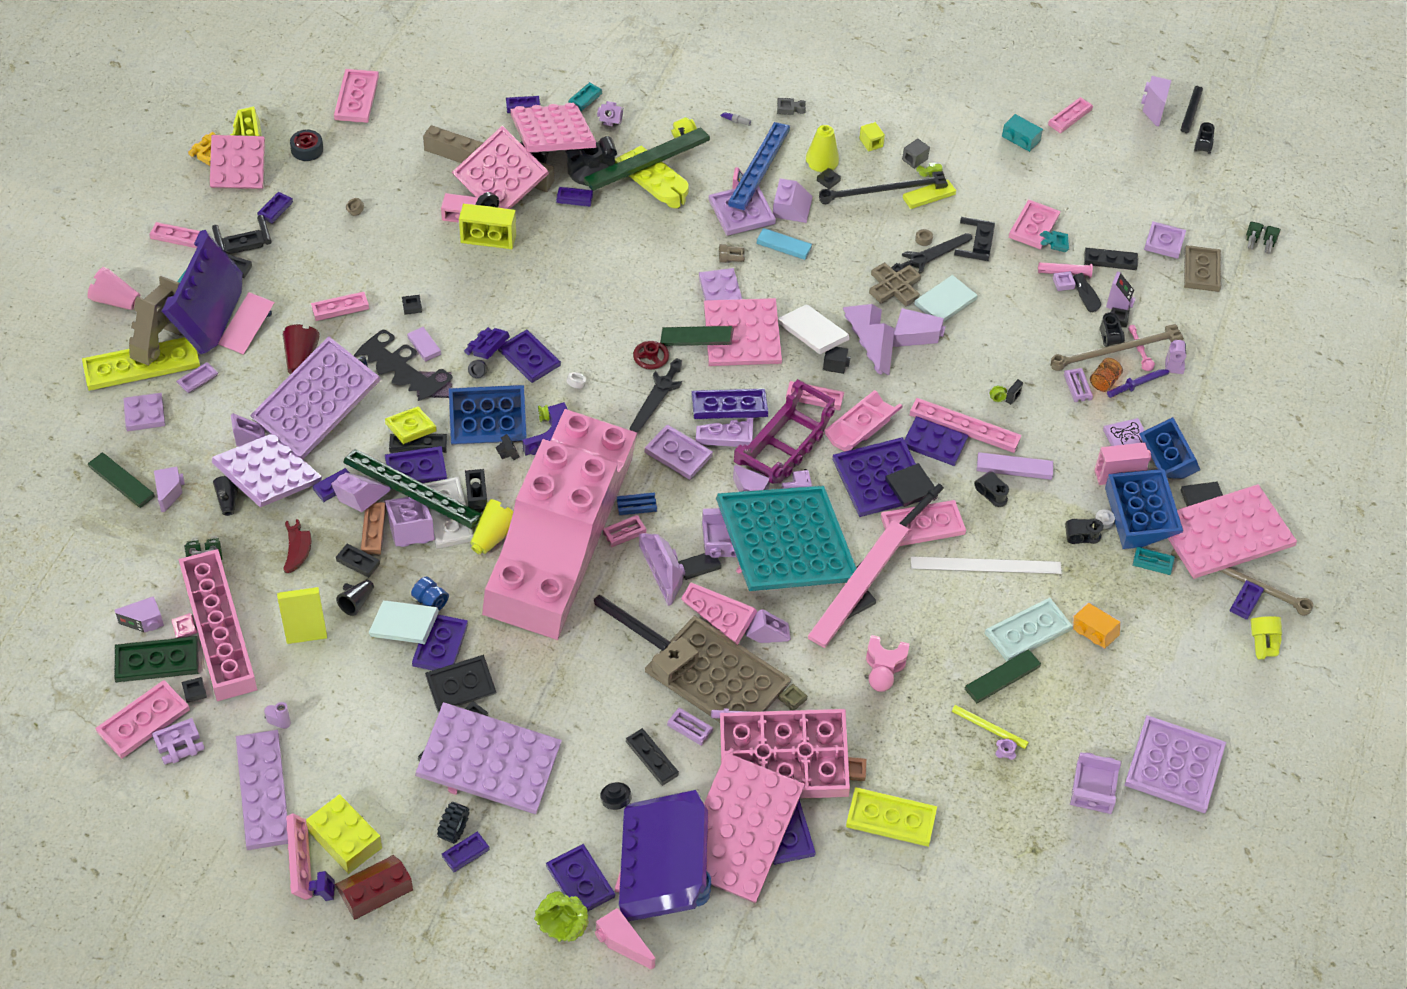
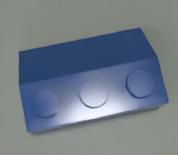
M1173 417L1139 433L1143 443L1146 444L1147 450H1150L1151 458L1157 469H1164L1167 478L1184 479L1200 471L1197 459Z

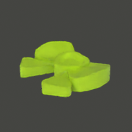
M929 163L926 169L919 165L916 170L922 177H927L928 175L932 177V172L943 171L941 164Z

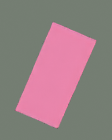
M248 292L218 344L244 355L275 302Z

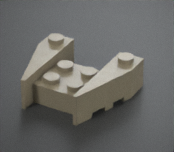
M159 276V286L144 299L136 297L134 311L137 312L136 321H133L131 326L134 329V335L129 339L131 359L149 366L160 356L158 333L164 329L177 335H182L162 312L168 297L175 295L180 284L179 282Z

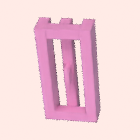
M638 515L603 529V534L606 536L607 541L610 542L611 547L639 537V534L646 533V528Z

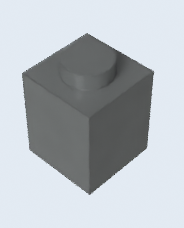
M917 138L904 147L902 160L915 169L928 160L930 147Z

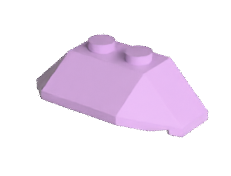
M639 534V547L667 605H672L683 584L684 567L678 563L675 549H671L669 543L658 534Z

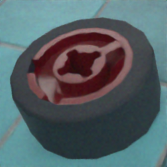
M310 129L297 131L290 138L291 153L293 157L301 161L317 159L323 153L321 135Z

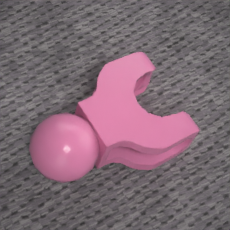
M871 635L866 660L873 669L869 674V684L874 690L885 692L892 687L894 683L893 674L905 668L909 643L900 642L897 649L886 650L880 645V637Z

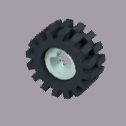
M453 801L449 803L445 813L441 816L442 819L437 829V837L453 844L457 843V840L460 839L461 834L464 832V828H466L470 809Z

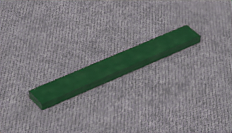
M700 127L584 177V183L592 191H595L710 141V136Z
M354 449L344 457V464L470 529L480 521L481 513L357 449Z

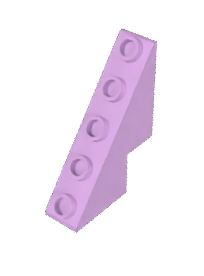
M873 304L843 307L846 313L844 315L845 318L852 324L854 333L859 336L860 344L866 348V354L875 364L874 369L880 375L883 373L889 375L894 328L885 323L880 324L882 309Z

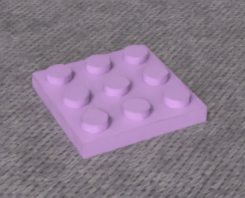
M759 186L745 210L728 207V201L735 189L709 195L708 200L726 236L773 225L776 222Z

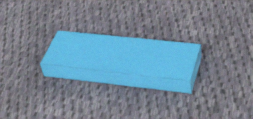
M765 228L762 229L756 243L804 260L812 248L810 243Z

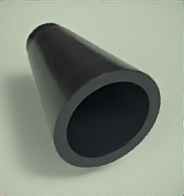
M227 476L217 477L213 480V485L222 514L225 516L233 515L238 487Z
M368 579L355 586L345 583L343 585L344 592L336 597L339 608L347 615H357L374 589V584Z

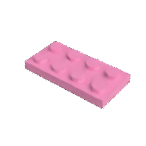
M345 69L334 120L368 123L379 79V71Z
M955 500L928 504L906 527L909 529V533L900 546L965 535L966 528ZM915 507L881 512V520L885 530L892 520L900 523Z
M163 680L95 729L100 737L122 759L152 738V733L166 728L188 712L190 708L169 684Z

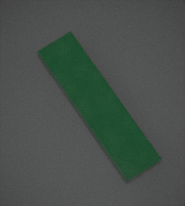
M732 326L662 327L660 343L665 346L731 345L734 329Z
M103 452L88 462L90 469L139 508L155 497L150 489Z
M1028 649L965 685V690L977 704L1040 668L1041 663Z

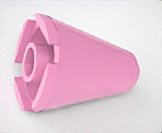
M105 267L99 269L94 276L96 279L95 283L89 286L88 299L94 302L134 310L135 299L141 295L110 269Z

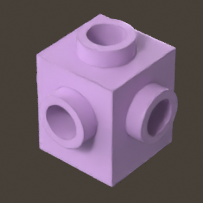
M607 101L606 104H602L598 108L597 117H600L599 121H604L603 125L613 126L614 123L621 124L624 107L616 106L617 103Z

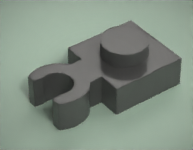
M777 98V114L794 115V112L805 114L806 101L799 100L794 102V98Z

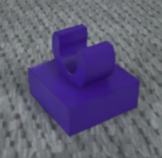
M326 871L317 872V880L309 882V891L314 890L313 895H320L325 901L334 900L335 880Z

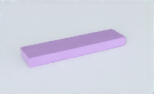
M978 452L977 471H992L997 474L1052 480L1053 461Z

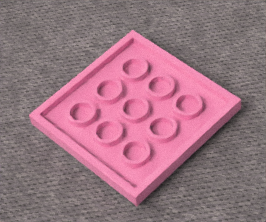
M503 126L452 171L453 175L475 197H479L486 192H493L499 198L498 208L511 209L549 174L548 170L530 152L527 153L525 147Z
M776 298L704 301L705 326H732L734 329L731 345H707L709 366L782 363Z

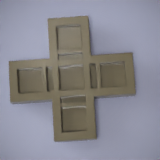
M884 262L871 270V275L879 283L869 289V294L880 304L895 296L903 305L908 306L919 298L920 294L912 285L921 280V275L912 266L908 265L896 273Z

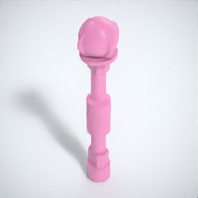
M1130 325L1128 329L1133 335L1134 340L1139 339L1135 325ZM1144 345L1136 347L1143 358L1141 361L1142 369L1152 371L1155 362L1151 358H1147Z

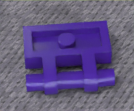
M487 327L478 333V337L474 341L472 340L467 344L464 352L467 355L473 352L474 356L488 360L510 338L508 331L497 328L491 330Z

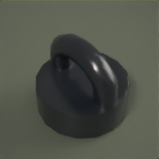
M474 360L468 366V372L473 378H481L488 371L486 363L482 360Z

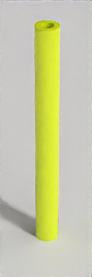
M954 705L952 709L953 713L1004 739L1012 740L1023 749H1026L1029 743L957 705Z

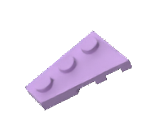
M747 418V421L742 422L731 420L730 424L721 425L720 423L697 426L696 442L701 445L738 447L745 444L748 446L752 442L753 418Z

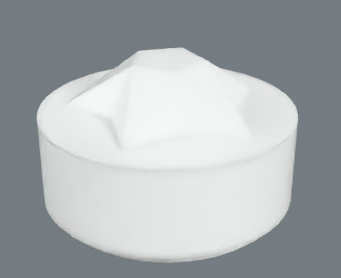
M572 372L569 373L566 381L571 387L580 389L584 387L586 378L580 373Z
M1103 509L1096 513L1095 519L1103 523V529H1108L1113 526L1115 517L1111 511Z

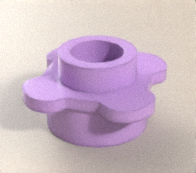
M1009 739L997 741L998 750L995 755L998 758L1004 757L1010 760L1016 758L1014 752L1017 744Z

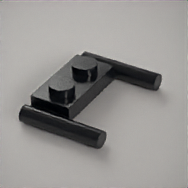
M263 215L257 217L261 230L224 238L221 236L219 226H212L215 241L225 253L228 252V255L261 248L263 244L269 245L272 243Z
M961 217V224L977 226L973 251L955 249L954 256L989 261L995 222Z

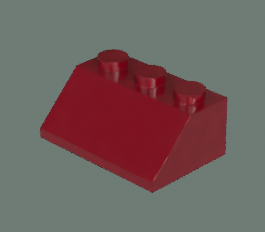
M395 855L335 884L354 920L413 891L412 878L402 861Z

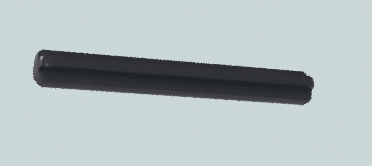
M597 595L594 598V605L660 650L664 651L671 643L604 596Z

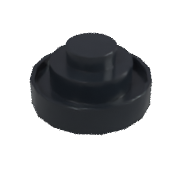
M486 192L478 197L475 205L498 208L499 198L493 192Z
M621 782L610 783L601 790V803L607 809H622L632 799L631 789L628 785Z

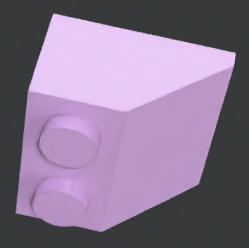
M1152 76L1151 81L1146 83L1144 92H1147V95L1143 94L1141 104H1144L1143 112L1155 126H1159L1171 80Z
M780 178L773 205L774 217L807 223L813 196L797 181Z
M344 473L331 483L339 502L360 512L366 510L391 490L390 487L367 476Z

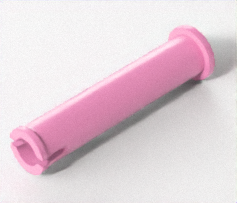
M1039 262L1038 273L1054 274L1071 271L1072 275L1083 273L1084 276L1092 277V264L1089 266Z

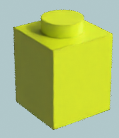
M876 122L861 126L859 139L868 152L883 147L885 134Z

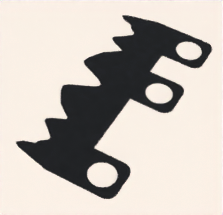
M385 329L380 330L362 344L354 354V357L368 355V363L377 361L376 370L379 375L395 371L391 383L396 385L411 384L408 391H420L418 401L433 395L453 378L444 369H438L427 378L408 365L406 362L415 356L417 351L407 344L402 345L393 353L385 349L384 347L395 338L393 334ZM383 333L388 334L389 340L380 342L378 336ZM405 348L410 349L411 355L402 357L400 356V351ZM439 373L447 375V379L443 382L437 381L435 377Z

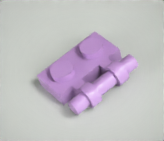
M192 718L152 733L159 753L169 752L168 755L161 757L164 765L171 762L174 764L179 762V759L189 755L192 757L197 755V752L205 749L202 742L193 744V741L199 739L200 736ZM184 744L187 745L186 748L181 749L179 751H175L174 749Z

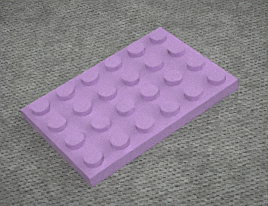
M328 336L250 416L267 432L277 436L278 440L289 447L298 457L304 459L381 379L376 373Z
M443 702L415 776L536 814L562 740Z

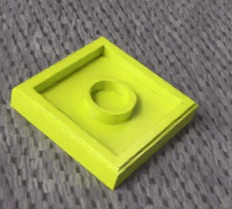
M418 406L385 418V424L403 444L437 431L436 425Z

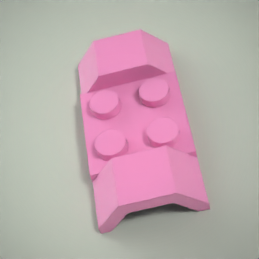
M874 390L825 429V434L833 446L844 452L849 451L862 440L866 441L890 421V417L902 408V405L899 403L896 407L885 403L878 392Z

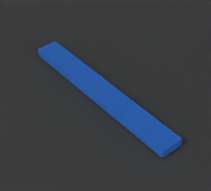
M773 123L729 199L728 207L741 210L746 209L788 135L790 125Z

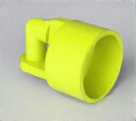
M1267 616L1250 619L1251 634L1255 639L1256 657L1258 659H1265L1266 656H1278L1282 640L1281 617ZM1266 637H1269L1270 648H1266Z

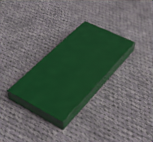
M197 636L115 644L114 679L116 683L199 674Z

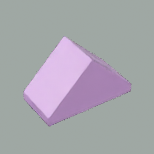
M234 413L231 415L236 447L265 437L264 428L260 424Z

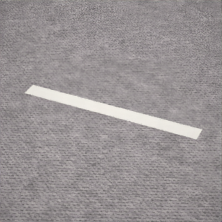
M911 557V569L1062 574L1061 562Z

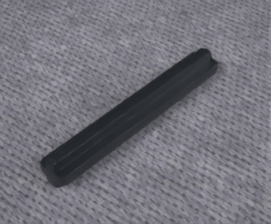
M1197 85L1194 87L1180 129L1182 133L1185 132L1187 134L1190 131L1202 95V86L1199 87Z

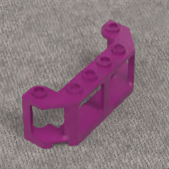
M798 379L792 385L795 388L794 392L791 395H787L786 403L748 446L745 444L743 446L739 445L734 450V463L755 469L769 477V483L771 484L781 483L786 477L788 478L796 465H800L803 456L806 453L809 454L815 442H819L822 439L824 430L836 410L834 408L835 399ZM803 390L827 403L822 411L820 423L796 410ZM788 420H794L812 430L797 450L774 437ZM767 445H772L791 456L784 465L781 462H777L772 468L755 459Z

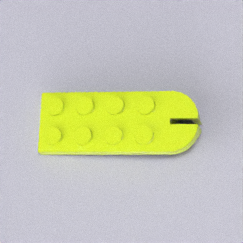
M642 145L615 158V164L647 151V149ZM663 162L629 175L635 182L659 201L666 203L670 208H679L680 200L682 205L686 202V196L689 193L688 182Z

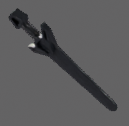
M965 233L921 252L906 251L902 253V256L911 260L902 264L896 263L891 268L897 273L910 265L919 268L918 273L920 274L924 271L926 263L970 241L972 235Z
M674 359L670 363L669 371L664 376H659L655 370L653 373L655 385L631 424V431L638 433L668 391L680 388L682 381L672 382V378L676 372L681 371L682 360Z

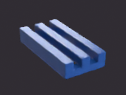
M655 492L617 496L616 498L619 516L657 512Z

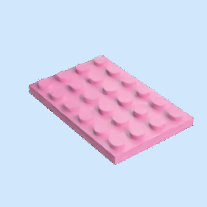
M566 103L560 106L550 104L545 107L534 105L530 108L518 106L515 109H511V117L527 153L596 148V140L581 111L574 103Z
M1259 484L1178 509L1177 512L1183 533L1168 538L1193 579L1294 547L1297 543V540Z
M726 752L704 802L708 809L706 871L711 876L712 886L753 903L757 902L805 784Z

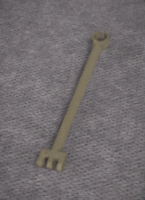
M1172 324L1165 326L1164 333L1069 357L1056 354L1051 358L1050 366L1053 370L1060 371L1071 363L1169 339L1170 342L1175 340L1183 341L1184 337L1178 326Z
M1173 549L1171 556L1181 560L1175 549ZM1232 568L1220 570V572L1243 583L1247 580L1264 588L1263 592L1293 605L1302 616L1310 614L1313 609V602L1308 598H1295Z

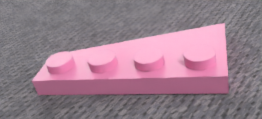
M694 583L689 584L681 598L686 605L737 645L757 613L754 607Z

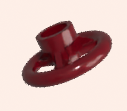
M644 341L635 347L633 358L640 367L654 370L663 367L668 362L669 351L660 342ZM659 348L664 353L662 361L657 357ZM647 358L648 360H652L655 364H646L642 362L640 359Z

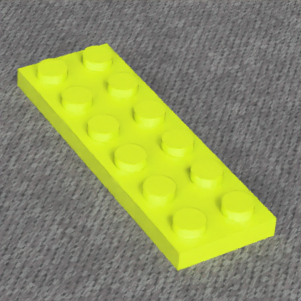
M183 337L159 342L160 356L149 366L131 359L129 349L82 358L88 391L198 368L200 363L197 350Z

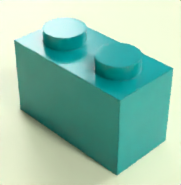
M1014 114L1004 124L1002 137L1030 152L1041 141L1043 129Z

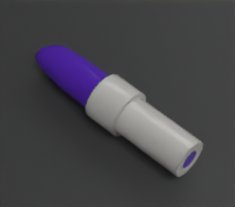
M724 112L720 115L735 123L751 125V119L737 114Z

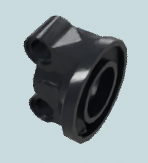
M609 136L602 137L596 142V148L565 150L568 174L573 181L587 186L584 183V177L615 164L617 150L613 139Z

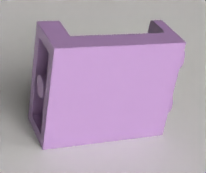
M703 509L702 530L705 555H710L713 558L737 557L720 509Z
M1081 752L1076 764L1070 805L1112 814L1116 802L1115 792L1121 761L1111 757L1105 758L1092 753Z

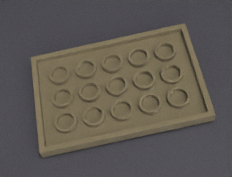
M695 615L670 642L677 641L683 637L699 652L698 663L670 685H667L652 671V661L645 667V673L710 717L712 710H724V708L729 709V711L764 712L791 683V678L741 645L735 644L723 633ZM713 718L720 723V719Z

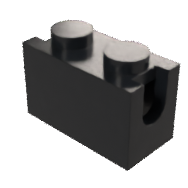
M484 469L465 470L468 507L481 513L487 505ZM477 478V479L480 480V484H479V482H474V483L471 485V480H472V479Z

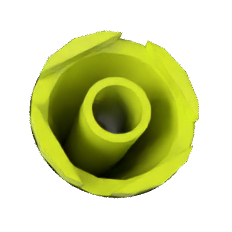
M821 125L817 128L806 154L805 161L814 171L823 172L827 168L834 170L839 164V153L834 129L829 125Z
M490 499L470 541L471 549L477 554H486L507 536L514 511L509 507H506V509L501 507L502 503L497 500Z

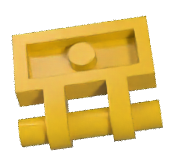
M214 132L203 136L202 140L199 143H195L191 147L192 149L188 151L191 157L197 155L198 160L211 166V137L216 135Z

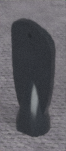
M1083 273L1074 275L1073 279L1077 291L1086 309L1089 312H1096L1101 307L1099 297L1086 281Z

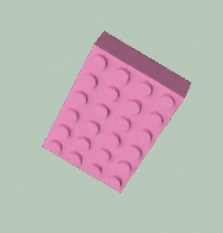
M845 709L720 713L721 763L727 752L801 782L805 786L800 798L849 797L850 784Z

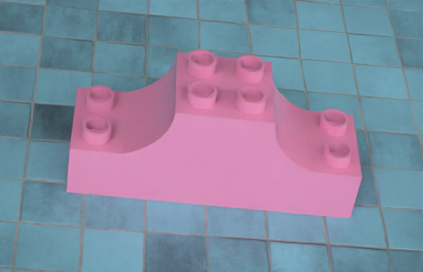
M564 409L550 441L542 439L516 498L512 520L501 554L485 588L482 615L558 640L632 461L637 432Z

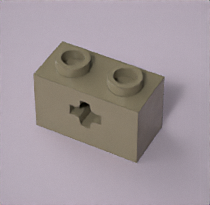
M681 637L677 641H672L664 651L654 655L652 658V671L667 685H670L698 663L699 652L687 640Z

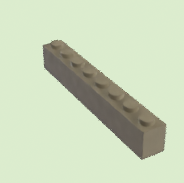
M430 125L423 135L424 151L459 163L466 160L483 144V142ZM540 162L548 170L549 174L534 188L548 192L555 181L554 166Z

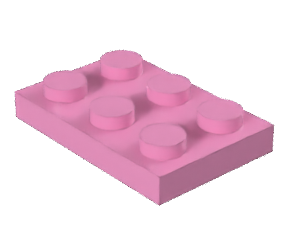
M1028 199L1008 238L1041 249L1043 245L1040 242L1045 238L1039 234L1043 231L1051 232L1061 211Z

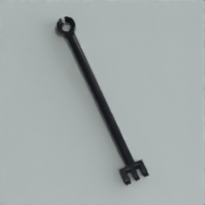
M938 171L932 172V178L840 191L822 189L819 192V201L826 205L835 200V198L932 184L935 185L936 189L946 188L948 183L944 172Z

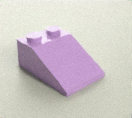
M410 497L384 500L395 546L406 547L414 543L424 544L435 540L433 520L427 506Z

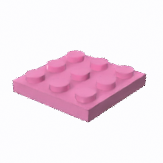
M212 135L210 187L263 189L265 137Z

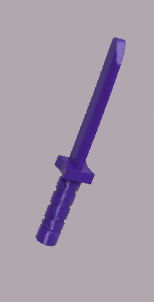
M1160 369L1134 380L1128 378L1125 384L1108 391L1107 395L1109 398H1112L1128 389L1132 392L1136 386L1168 375L1169 370Z

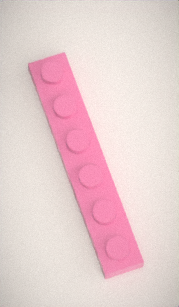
M916 398L909 414L910 416H917L967 434L968 437L1015 453L1021 439L1020 434Z

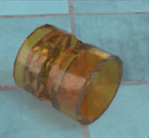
M1105 358L1091 374L1090 383L1095 389L1101 392H1108L1115 384V381L1122 375L1123 367L1117 360Z

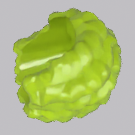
M554 891L548 894L535 910L534 920L537 921V925H540L539 929L543 933H548L549 937L557 939L558 942L562 940H567L568 942L575 941L578 937L583 936L586 927H588V910L577 896L569 898V896L564 895L560 891Z

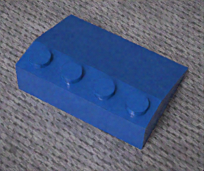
M524 385L449 388L451 445L502 442L501 437L508 434L512 442L527 439Z
M1164 469L1108 474L1105 490L1111 511L1115 517L1114 521L1122 549L1142 548L1183 533Z

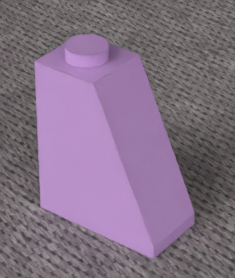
M902 308L894 331L893 346L938 343L940 336H944L946 326H943L944 318Z

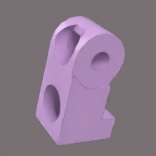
M1175 340L1169 346L1165 359V369L1169 370V373L1184 374L1186 343L1184 341Z

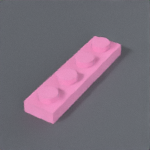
M292 813L286 816L291 894L307 900L313 897L312 891H309L311 867L306 819Z

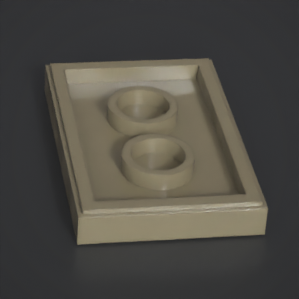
M1185 246L1184 288L1220 291L1221 249Z

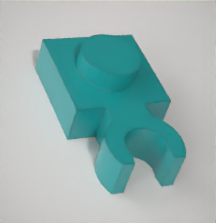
M1043 231L1039 234L1045 238L1040 242L1041 245L1046 246L1050 244L1052 250L1061 252L1069 250L1068 234L1052 231L1051 233Z

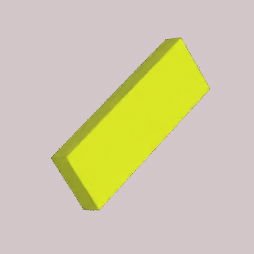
M947 179L948 186L946 188L936 189L934 184L904 193L903 199L909 208L913 209L956 195V189Z

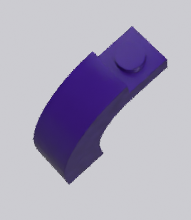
M564 402L548 407L549 423L551 425L549 430L543 434L523 439V452L525 456L530 454L536 455L542 439L548 441L552 439L564 409H567Z

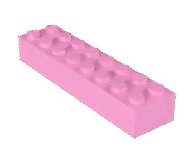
M218 549L178 559L216 700L221 701L257 691L255 677Z

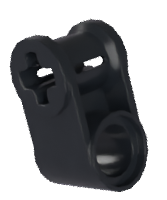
M1204 122L1200 125L1194 146L1195 152L1199 150L1211 154L1215 126L1212 123Z
M1112 312L1105 313L1099 327L1103 345L1108 347L1109 345L1124 343L1125 335L1118 316Z
M989 471L975 480L974 486L976 490L995 507H1003L1007 504L1009 487L994 472Z
M1070 519L1065 522L1067 542L1070 544H1096L1101 540V532L1104 525L1098 519Z

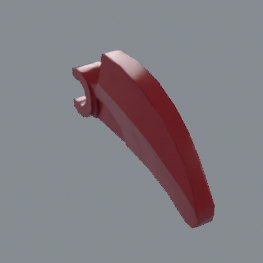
M296 519L294 526H290L289 521L285 522L289 539L287 560L283 567L285 573H291L306 560L311 550V532L300 531L301 524L298 519Z

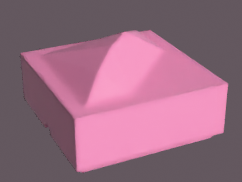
M191 613L172 619L176 638L188 637L197 633Z

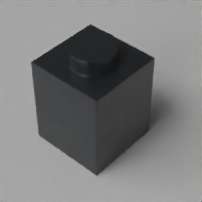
M834 347L826 351L823 371L844 374L845 367H849L851 357L848 356V348Z

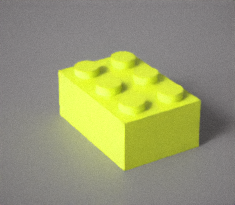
M463 203L459 216L460 242L513 250L516 238L515 210Z
M340 794L306 819L308 832L348 874L382 849L380 835Z

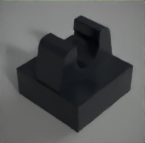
M508 434L502 436V443L495 447L501 459L511 457L514 461L520 456Z

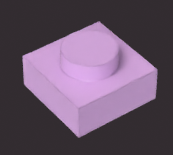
M1071 271L1053 274V281L1057 291L1075 289L1076 284Z

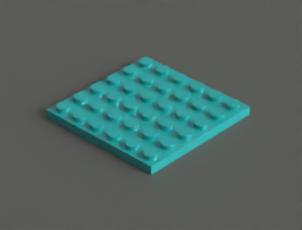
M824 486L717 494L716 500L749 591L847 583L857 568Z

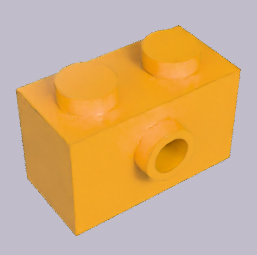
M1088 603L1074 615L1073 630L1105 649L1120 635V621Z

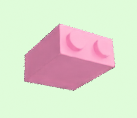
M1145 443L1101 447L1094 470L1099 485L1106 484L1108 474L1147 471L1148 463L1151 461V452L1147 450Z

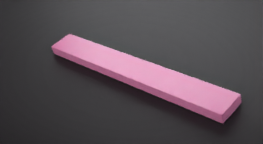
M893 520L810 632L808 635L809 640L826 648L908 535V528Z

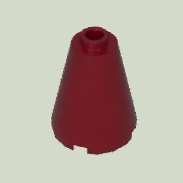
M301 324L286 326L283 331L287 371L290 375L317 347L320 333L313 327L309 326V329H306Z

